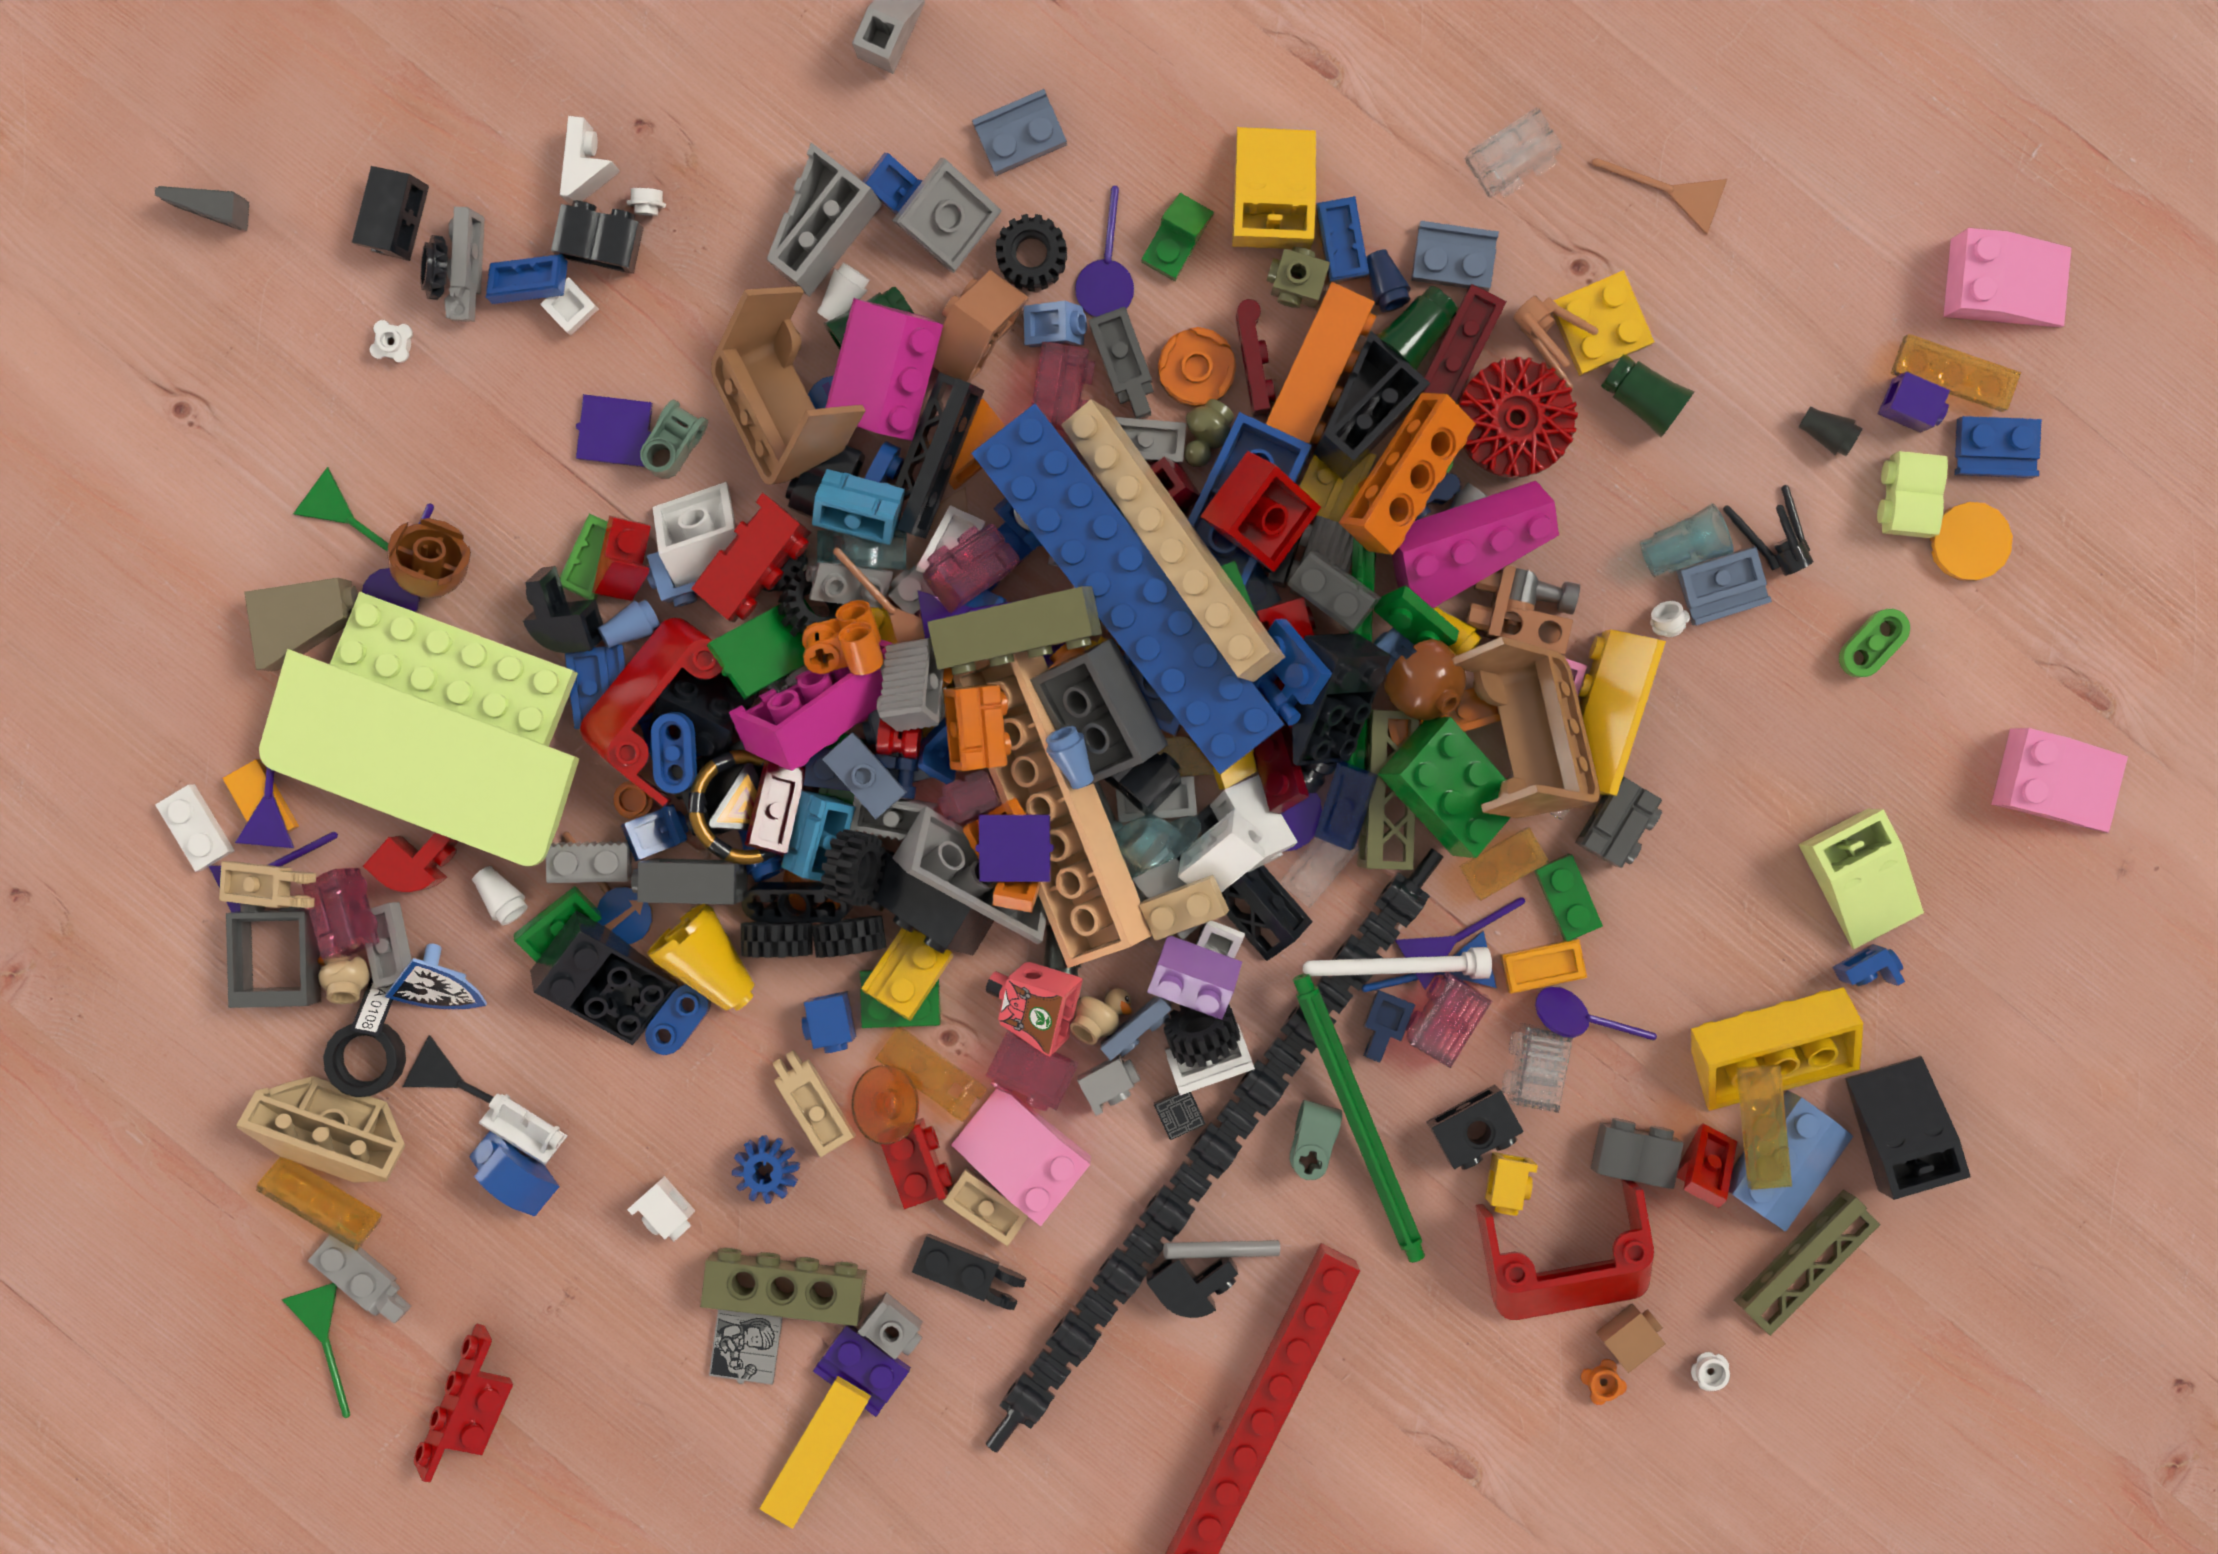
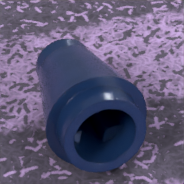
M1382 249L1368 255L1366 258L1373 301H1375L1374 305H1379L1381 312H1391L1406 305L1411 299L1409 296L1411 287L1389 256L1388 251Z

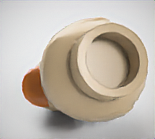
M332 942L323 949L322 957L318 958V963L324 967L319 970L318 979L319 984L327 991L326 998L328 1001L336 1004H351L359 1000L360 990L368 984L370 972L363 958L355 957L353 960H349V949L340 942Z
M1120 988L1112 989L1106 994L1105 1003L1093 997L1082 996L1077 1001L1074 1020L1070 1024L1071 1032L1079 1040L1090 1045H1094L1100 1037L1112 1035L1119 1026L1118 1015H1130L1132 1013L1129 993Z

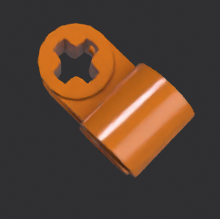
M864 600L845 603L836 611V618L808 625L803 631L804 664L813 673L826 674L848 667L854 675H867L875 672L883 665L884 658L879 646L881 636L870 604ZM816 633H819V640H818V641H816V639H815V634H816ZM823 655H826V663H823Z

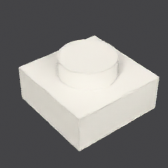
M569 277L565 282L564 296L548 297L540 304L569 335H572L599 310Z

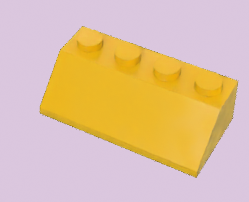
M1612 629L1603 631L1601 637L1596 636L1593 640L1589 658L1594 660L1589 674L1585 673L1578 696L1582 697L1580 709L1596 771L1600 795L1617 796L1666 641Z
M1845 988L1819 991L1812 996L1794 1001H1783L1772 1007L1754 1012L1746 1011L1732 1018L1717 1022H1706L1699 1027L1692 1028L1691 1053L1708 1111L1860 1070L1864 1023Z

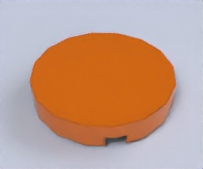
M1201 327L1184 330L1170 337L1161 350L1158 363L1160 383L1168 396L1182 405L1196 408L1204 406L1209 399L1220 400L1233 384L1236 372L1234 353L1227 340L1214 330Z

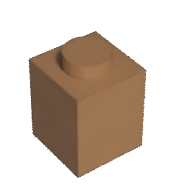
M1633 1304L1629 1305L1596 1332L1628 1373L1666 1344L1657 1333L1663 1327L1647 1309L1641 1313Z

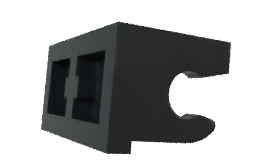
M371 166L352 243L371 248V251L410 261L429 185L408 173Z

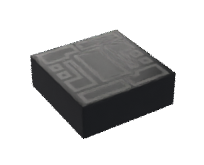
M1176 1092L1154 1103V1107L1170 1140L1206 1124L1192 1092L1183 1095Z

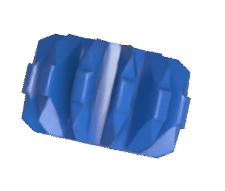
M762 1135L759 1138L758 1146L755 1142L749 1140L744 1144L746 1153L738 1152L735 1155L734 1159L742 1166L734 1168L732 1176L744 1177V1180L737 1185L738 1191H743L749 1186L752 1189L749 1194L750 1201H755L761 1192L764 1202L769 1204L773 1200L774 1193L783 1199L788 1194L786 1186L794 1187L798 1179L791 1173L799 1170L800 1163L795 1161L788 1162V1159L795 1153V1150L791 1147L783 1153L780 1150L783 1144L782 1138H777L771 1147L767 1135ZM761 1161H763V1166L767 1163L773 1166L774 1169L770 1173V1177L769 1173L763 1176L758 1169L762 1166Z

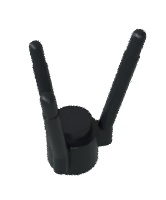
M1783 485L1781 488L1788 516L1783 505L1776 506V511L1787 538L1774 545L1777 551L1774 554L1729 505L1724 506L1723 511L1766 558L1771 570L1780 567L1784 576L1806 568L1814 562L1809 553L1810 548L1805 540L1788 485Z

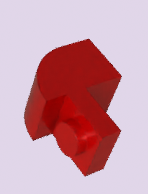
M435 832L418 851L403 836L388 837L363 867L380 883L392 890L415 892L439 885L447 878L436 866L443 867L457 853V849L454 846L459 841Z

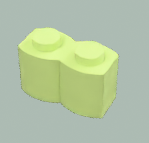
M1898 451L1891 455L1889 460L1884 462L1881 482L1886 484V498L1880 501L1877 510V521L1882 523L1883 534L1932 538L1939 535L1944 509L1943 494L1947 480V456Z

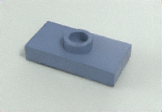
M854 732L823 758V761L875 819H878L907 793Z

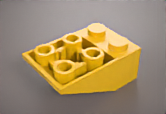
M1237 127L1232 247L1278 249L1302 247L1310 250L1314 241L1316 130Z

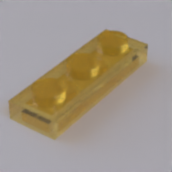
M1911 334L1903 337L1891 374L1895 376L1907 371L1950 390V395L2000 412L2009 409L2021 375L2019 371Z
M1773 1064L1736 1067L1748 1188L1755 1190L1792 1187L1781 1066Z
M281 1156L257 1183L256 1191L358 1251L377 1227L382 1218L381 1213L298 1163Z

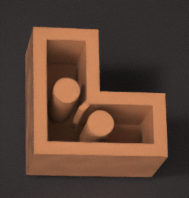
M991 270L980 280L971 279L964 288L961 297L959 298L954 295L942 312L946 320L943 324L933 367L945 375L970 383L982 371L996 342L1014 326L1028 297Z

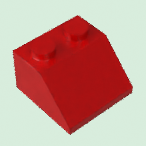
M1247 451L1200 517L1227 540L1266 568L1275 572L1321 509V506L1275 464Z

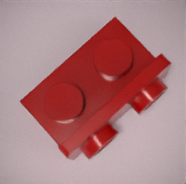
M924 1118L879 1133L878 1138L904 1209L938 1198V1200L947 1198L949 1193L948 1186L953 1185V1181L947 1164H940L935 1149L940 1148L933 1126L926 1127Z

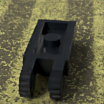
M928 1233L912 1270V1273L981 1301L986 1299L990 1303L1007 1310H1015L1018 1301L1007 1293L990 1288L994 1276L1002 1282L1019 1288H1023L1027 1280L1023 1275L999 1265V1261Z

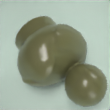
M1209 399L1204 406L1196 407L1187 413V426L1197 440L1191 441L1186 446L1184 457L1187 463L1193 467H1202L1210 462L1211 448L1223 447L1230 432L1229 425L1234 419V414L1222 402Z

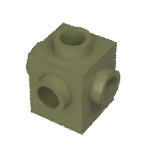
M1293 247L1292 251L1284 248L1281 260L1273 258L1267 277V282L1274 283L1271 295L1278 297L1277 302L1284 306L1300 308V305L1303 304L1316 308L1330 262L1315 258V252L1306 248ZM1292 276H1298L1300 279H1294Z

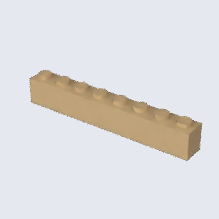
M1090 399L1061 424L1062 428L1237 677L1255 682L1284 659V654L1111 411Z

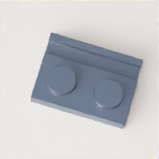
M1045 89L972 120L995 176L1067 146V140L1048 100Z
M1420 221L1411 281L1467 289L1473 284L1485 291H1489L1499 232Z
M1757 547L1744 549L1677 570L1686 606L1691 614L1692 625L1697 626L1772 602L1771 597L1767 593V583Z
M1153 997L1123 1022L1112 1035L1104 1038L1101 1041L1100 1049L1110 1061L1118 1054L1122 1057L1140 1043L1137 1038L1148 1029L1152 1032L1164 1024L1166 1018H1170L1168 1012L1172 1010L1171 1003L1164 998Z

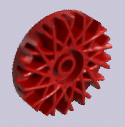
M1521 357L1511 360L1503 358L1497 363H1491L1471 379L1458 402V406L1476 423L1463 447L1465 452L1479 467L1500 477L1524 478L1546 470L1565 454V450L1572 443V436L1577 429L1574 428L1575 420L1578 418V412H1575L1577 403L1572 401L1570 395L1572 388L1565 386L1566 380L1564 378L1560 379L1555 374V368L1548 369L1546 363L1542 362L1539 364L1533 362V358L1530 357L1525 360ZM1511 412H1517L1522 417V424L1516 425L1511 422Z

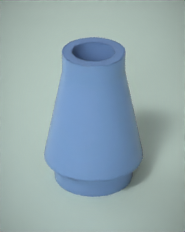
M646 599L639 603L634 600L607 623L598 627V631L609 649L618 644L651 636L660 623Z
M1066 726L1052 732L1046 738L1048 744L1046 752L1068 779L1073 789L1089 785L1094 780L1090 769L1083 733L1078 732L1075 726Z

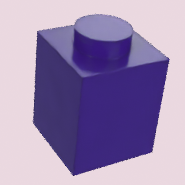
M1906 371L1892 379L1877 414L1921 433L1935 427V425L1938 426L1943 421L1949 408V404L1945 402L1950 390Z

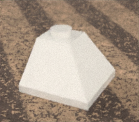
M727 482L652 507L659 556L675 587L697 581L719 550L724 551L737 536L734 532L736 525Z

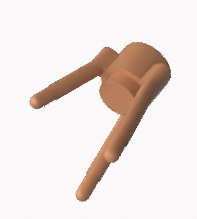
M1533 296L1518 309L1513 320L1521 326L1520 330L1532 341L1550 369L1552 367L1555 368V374L1560 379L1564 378L1566 380L1565 386L1571 387L1573 390V385L1555 358L1563 367H1568L1570 362L1546 333L1555 323L1551 316L1555 314L1592 335H1596L1598 329L1561 308L1550 297L1542 302L1537 296Z

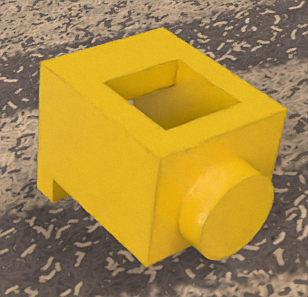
M1492 1152L1485 1199L1491 1206H1495L1494 1211L1512 1216H1517L1519 1210L1523 1211L1524 1200H1530L1533 1188V1179L1528 1174L1529 1172L1537 1173L1538 1165L1531 1158Z

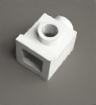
M665 1176L627 1209L631 1215L639 1211L643 1215V1224L654 1235L660 1234L664 1240L669 1236L673 1242L692 1226L687 1219L695 1212V1209Z

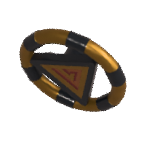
M745 749L727 751L710 759L702 767L690 789L688 813L694 833L708 851L720 859L731 863L751 865L763 863L779 854L758 848L753 850L735 849L714 836L710 829L748 831L760 782L753 765L763 769L765 759ZM736 764H744L706 823L704 802L705 790L709 782L716 774Z

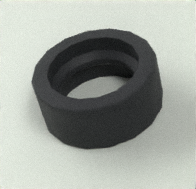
M384 1023L379 1037L350 1031L352 1026L350 1024L338 1030L327 1042L323 1055L324 1071L331 1084L344 1094L353 1097L372 1096L393 1086L403 1073L406 1063L405 1045L399 1034L388 1024ZM367 1035L375 1038L382 1044L386 1052V1068L378 1078L372 1081L355 1079L349 1074L344 1064L343 1053L345 1046L357 1036Z

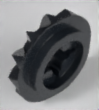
M431 235L430 241L424 243L421 258L420 284L421 290L426 291L427 299L438 300L444 293L448 272V247L443 236Z

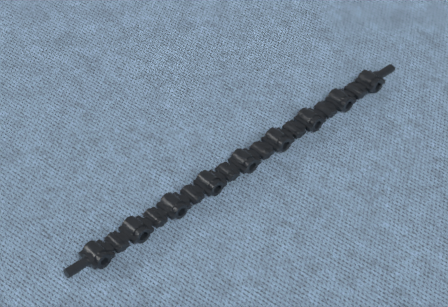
M1431 848L1408 879L1398 872L1385 886L1374 905L1381 909V912L1376 915L1371 911L1357 929L1363 934L1360 940L1351 934L1337 950L1332 960L1383 958L1376 951L1379 947L1387 951L1400 934L1394 928L1397 923L1407 928L1410 922L1421 912L1430 897L1421 887L1444 857ZM1373 975L1332 976L1331 978L1322 976L1315 986L1319 988L1328 1013L1330 1014L1334 1010L1340 1014L1353 997L1347 991L1352 985L1360 991ZM1300 1004L1293 1009L1280 1029L1287 1035L1286 1039L1283 1041L1277 1036L1264 1053V1057L1269 1059L1268 1063L1265 1065L1257 1059L1254 1063L1255 1069L1246 1072L1240 1080L1238 1086L1233 1091L1240 1100L1236 1103L1230 1099L1216 1117L1222 1122L1220 1127L1210 1122L1197 1137L1186 1154L1193 1163L1189 1166L1183 1161L1170 1179V1182L1175 1187L1171 1190L1163 1185L1149 1201L1144 1212L1139 1217L1140 1220L1146 1223L1145 1227L1142 1228L1136 1224L1123 1241V1245L1128 1248L1127 1251L1123 1252L1117 1247L1104 1261L1092 1280L1099 1288L1096 1291L1089 1287L1076 1304V1307L1081 1310L1079 1315L1070 1309L1059 1321L1046 1341V1345L1052 1348V1351L1049 1353L1043 1349L1029 1367V1370L1034 1375L1030 1377L1023 1372L1011 1385L999 1404L1000 1407L1006 1410L1007 1415L986 1441L987 1447L992 1451L998 1453L1020 1423L1031 1429L1040 1420L1055 1397L1048 1390L1049 1387L1052 1386L1058 1390L1071 1373V1369L1066 1366L1067 1363L1070 1362L1078 1367L1081 1361L1088 1356L1102 1335V1332L1095 1328L1097 1323L1105 1327L1118 1310V1307L1113 1304L1115 1299L1124 1305L1136 1292L1148 1273V1269L1142 1266V1263L1146 1261L1152 1265L1164 1246L1160 1241L1162 1237L1171 1242L1181 1232L1195 1211V1207L1188 1202L1191 1198L1199 1202L1212 1185V1182L1207 1179L1209 1174L1219 1179L1222 1173L1232 1164L1242 1148V1145L1235 1139L1238 1135L1246 1139L1259 1122L1253 1116L1256 1111L1266 1116L1280 1100L1289 1085V1082L1282 1078L1283 1075L1287 1073L1293 1077L1306 1059L1301 1054V1051L1304 1048L1311 1054L1315 1051L1317 1045ZM1331 1017V1020L1334 1025L1336 1023V1020L1333 1017Z

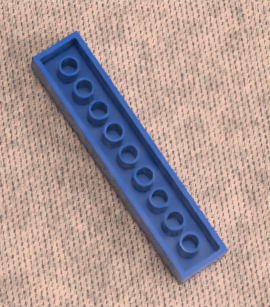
M1035 403L971 453L1075 588L1092 586L1101 622L1220 775L1284 726L1283 721L1252 681L1237 677L1140 537Z

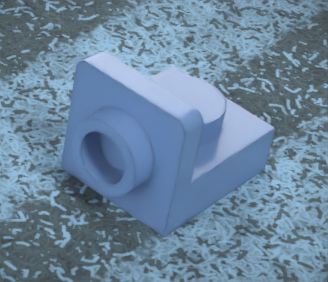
M1057 301L1023 307L1025 346L1040 347L1066 343L1074 346L1084 345L1087 319L1082 306L1068 301Z

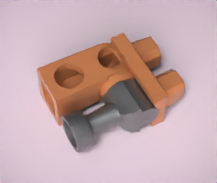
M1509 565L1474 584V589L1493 593L1490 607L1471 603L1465 621L1467 624L1477 628V630L1484 631L1483 637L1492 639L1506 637L1557 651L1562 655L1566 654L1573 620L1534 611L1536 601L1557 603V610L1559 612L1572 615L1578 602L1580 584L1566 581L1560 588L1539 581L1536 575L1529 570Z

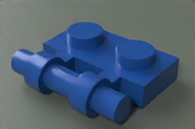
M1275 619L1268 633L1285 658L1252 683L1267 698L1269 705L1276 714L1282 717L1288 725H1293L1301 718V714L1294 707L1299 701L1301 705L1313 704L1331 677L1332 672L1286 619ZM1277 677L1285 684L1282 691L1274 683Z

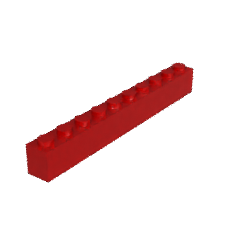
M1320 1243L1165 1554H1219L1360 1273L1356 1260Z

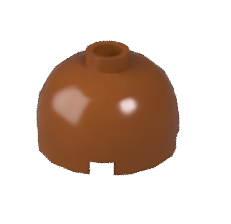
M425 518L421 519L420 524L408 526V522L404 523L391 534L388 544L387 559L391 576L403 590L413 596L426 599L442 597L454 591L464 581L470 562V547H467V544L463 541L464 535L461 531L445 521Z
M1430 639L1419 642L1413 646L1417 652L1408 659L1401 655L1395 661L1387 675L1384 688L1385 692L1390 696L1389 700L1401 712L1410 718L1428 721L1442 717L1456 709L1463 696L1467 680L1465 669L1453 664L1452 658L1457 655L1443 641Z

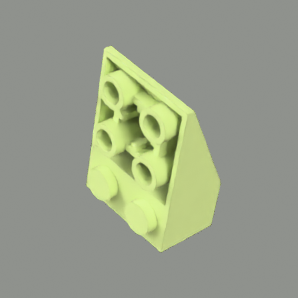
M1868 808L1798 844L1852 949H1856L1924 913L1903 846L1884 809Z

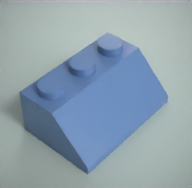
M1787 1090L1733 1166L1728 1192L1786 1232L1854 1136L1811 1103Z

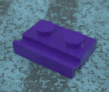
M845 1325L825 1355L815 1366L813 1372L831 1385L839 1376L871 1395L864 1409L877 1417L880 1410L907 1376L911 1367L899 1358L893 1359L869 1338L861 1336L858 1333L859 1329L855 1326Z

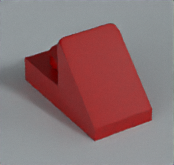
M609 515L592 590L593 593L629 601L634 599L650 571L649 567L643 565L651 525Z
M1702 1123L1679 1164L1677 1178L1685 1182L1683 1190L1717 1208L1722 1206L1728 1197L1738 1141Z

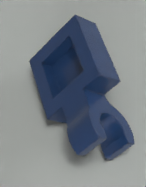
M1377 990L1363 1024L1364 1027L1374 1030L1363 1056L1380 1063L1390 1037L1402 1041L1415 1004Z

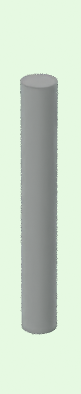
M1278 1240L1164 1243L1163 1254L1165 1259L1279 1256L1280 1243Z

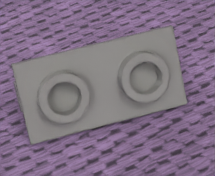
M818 562L814 566L807 567L806 580L812 582L810 600L840 604L864 600L870 604V607L883 608L845 565ZM857 567L886 598L893 572Z

